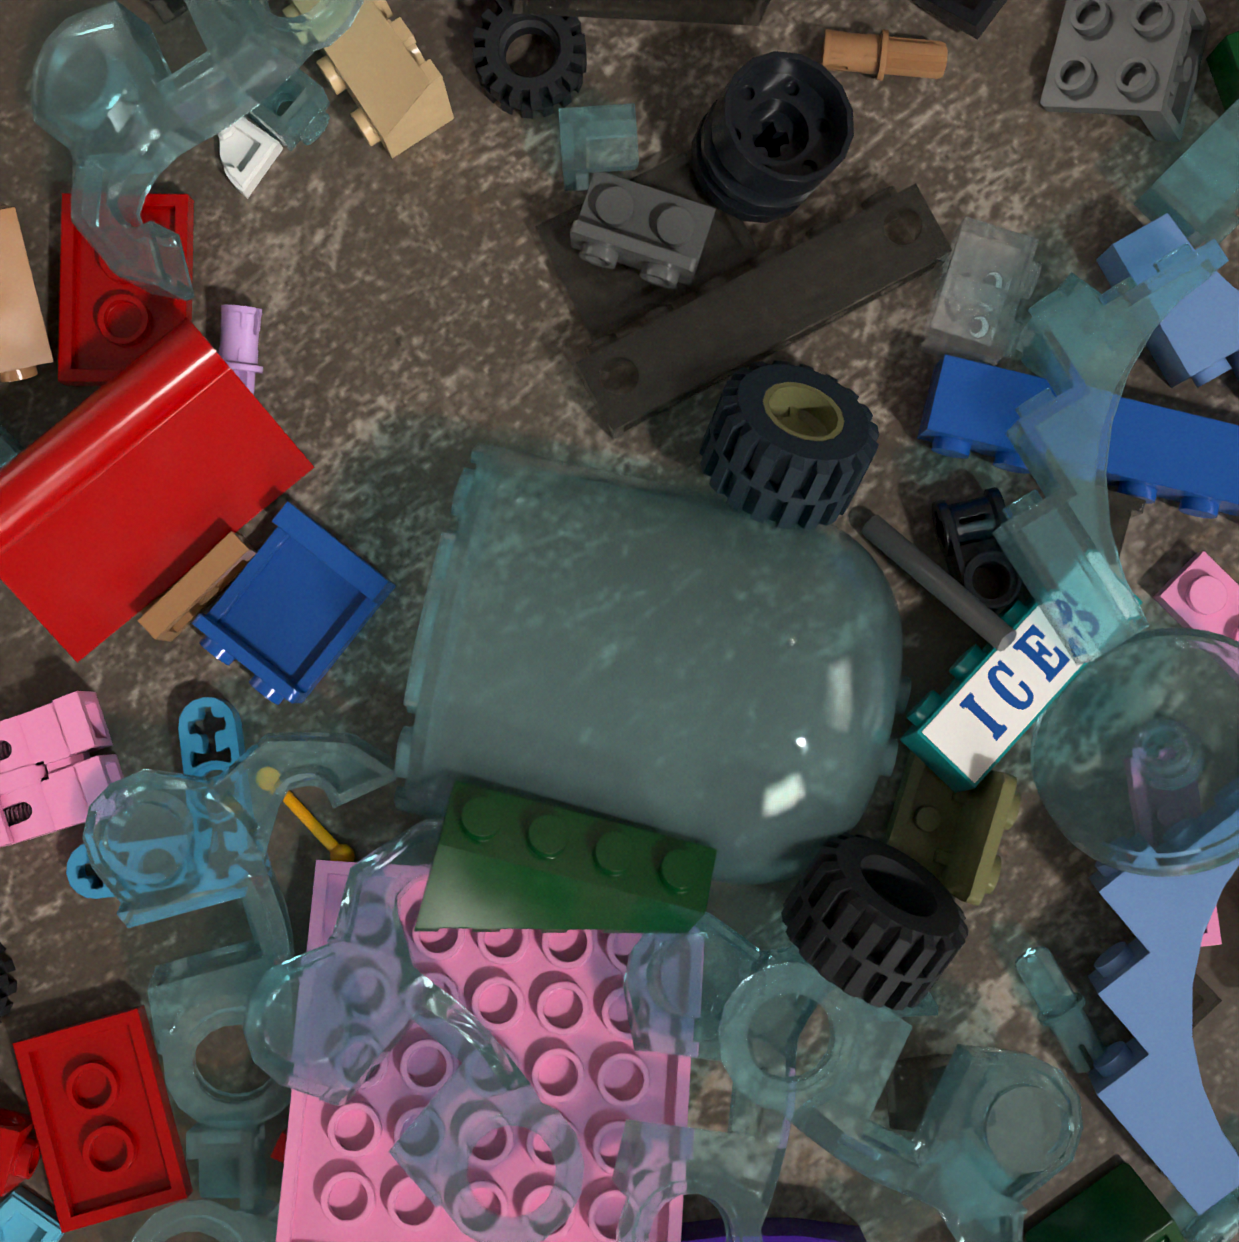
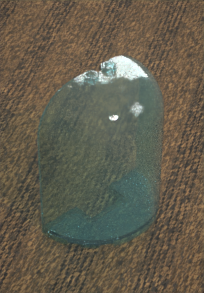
M482 442L477 443L472 450L470 461L477 464L476 470L464 467L453 496L451 514L458 517L459 526L457 530L448 529L447 532H442L418 627L403 704L407 705L408 713L416 714L414 725L402 728L398 740L394 776L406 778L404 787L397 785L394 802L397 811L443 821L446 805L456 780L718 849L712 880L735 885L771 884L800 875L805 872L828 838H838L839 835L845 833L851 834L869 805L879 776L890 777L892 774L898 750V740L890 738L895 714H903L905 712L911 690V677L901 675L903 634L897 600L891 584L874 557L850 534L834 524L824 526L818 523L815 530L803 529L797 523H793L791 529L777 528L775 521L765 519L762 524L751 519V514L742 509L735 510L726 503L728 498L724 495Z

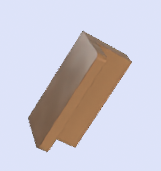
M231 531L190 571L140 611L143 616L138 622L154 639L172 642L192 623L199 613H202L233 583L258 550L239 531L236 533Z

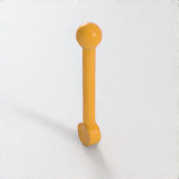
M268 765L259 769L256 775L258 786L263 790H273L330 852V861L354 862L355 854L352 847L347 844H339L283 784V773L278 767Z

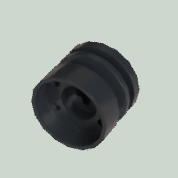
M773 51L751 58L732 76L724 87L718 100L712 104L709 111L700 121L692 140V168L701 190L721 211L742 221L769 223L790 216L847 155L854 137L853 109L843 86L825 66L802 54Z

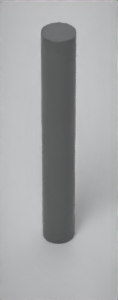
M875 515L865 523L862 534L995 649L1000 652L1012 644L1016 638L1017 631L882 517Z

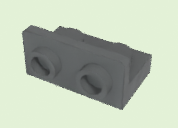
M595 169L579 218L574 220L570 230L571 247L580 250V258L599 267L614 269L618 262L641 270L640 277L660 287L673 289L676 288L677 282L691 286L716 209Z

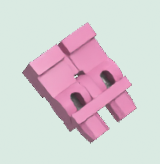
M75 691L52 700V703L0 721V847L14 845L134 808L117 755H98L92 758L90 756L92 752L113 745L96 692Z

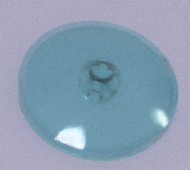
M1192 628L1151 629L1120 637L1106 643L1036 720L1031 740V767L1035 786L1055 825L1079 850L1112 868L1137 875L1154 877H1176L1196 874L1215 869L1239 858V641L1221 634Z

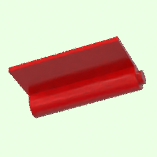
M186 317L0 468V579L78 663L190 571L231 531L236 533L315 467L197 327Z

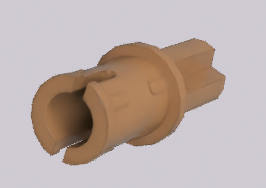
M825 29L821 65L830 71L875 74V80L883 81L884 74L939 79L943 77L946 69L948 50L946 44L942 41L889 37V30L882 29L880 35Z

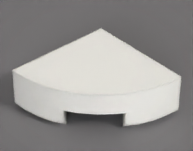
M228 107L218 129L220 159L229 180L248 199L279 156L283 147L279 141Z

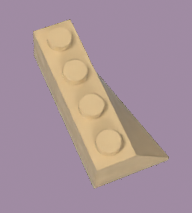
M287 0L290 5L282 9V13L302 44L313 38L323 53L324 57L316 61L317 66L336 95L347 90L358 106V109L351 112L350 115L370 146L381 141L390 156L394 158L454 119L442 74L431 59L425 61L415 43L414 35L402 18L398 17L391 22L389 18L393 16V13L386 0Z

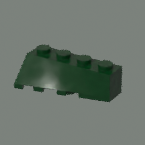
M455 780L446 805L414 931L438 932L440 928L472 929V932H500L501 929H540V933H566L568 930H601L602 933L687 934L706 913L718 849Z

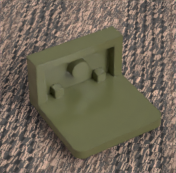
M910 750L883 843L900 850L924 866L948 889L953 897L978 906L984 894H991L1000 876L1002 861L1001 857L996 855L1003 830H1009L1014 825L1021 804V794L1015 791L1017 777L991 770L975 788L955 793Z

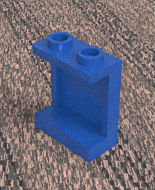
M287 501L272 520L278 527L207 614L199 613L192 621V624L205 634L199 641V644L228 666H230L234 659L238 660L254 673L253 677L249 680V684L276 705H280L284 698L291 703H303L396 587L393 582L310 516Z

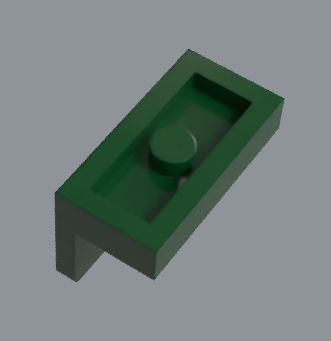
M1122 1163L1025 1234L1027 1242H1185L1175 1220L1128 1163Z

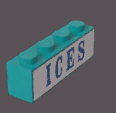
M1087 548L1066 560L1059 554L1052 558L1032 579L1031 582L1038 589L1025 604L1016 599L998 615L1017 631L1016 638L1008 648L999 652L990 643L983 649L974 644L949 669V672L955 679L941 695L934 689L931 690L907 714L906 718L913 725L900 740L955 793L973 789L982 781L1143 603Z

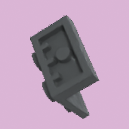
M1066 0L1040 100L1043 108L1048 112L1138 115L1156 141L1181 142L1211 25L1199 1Z

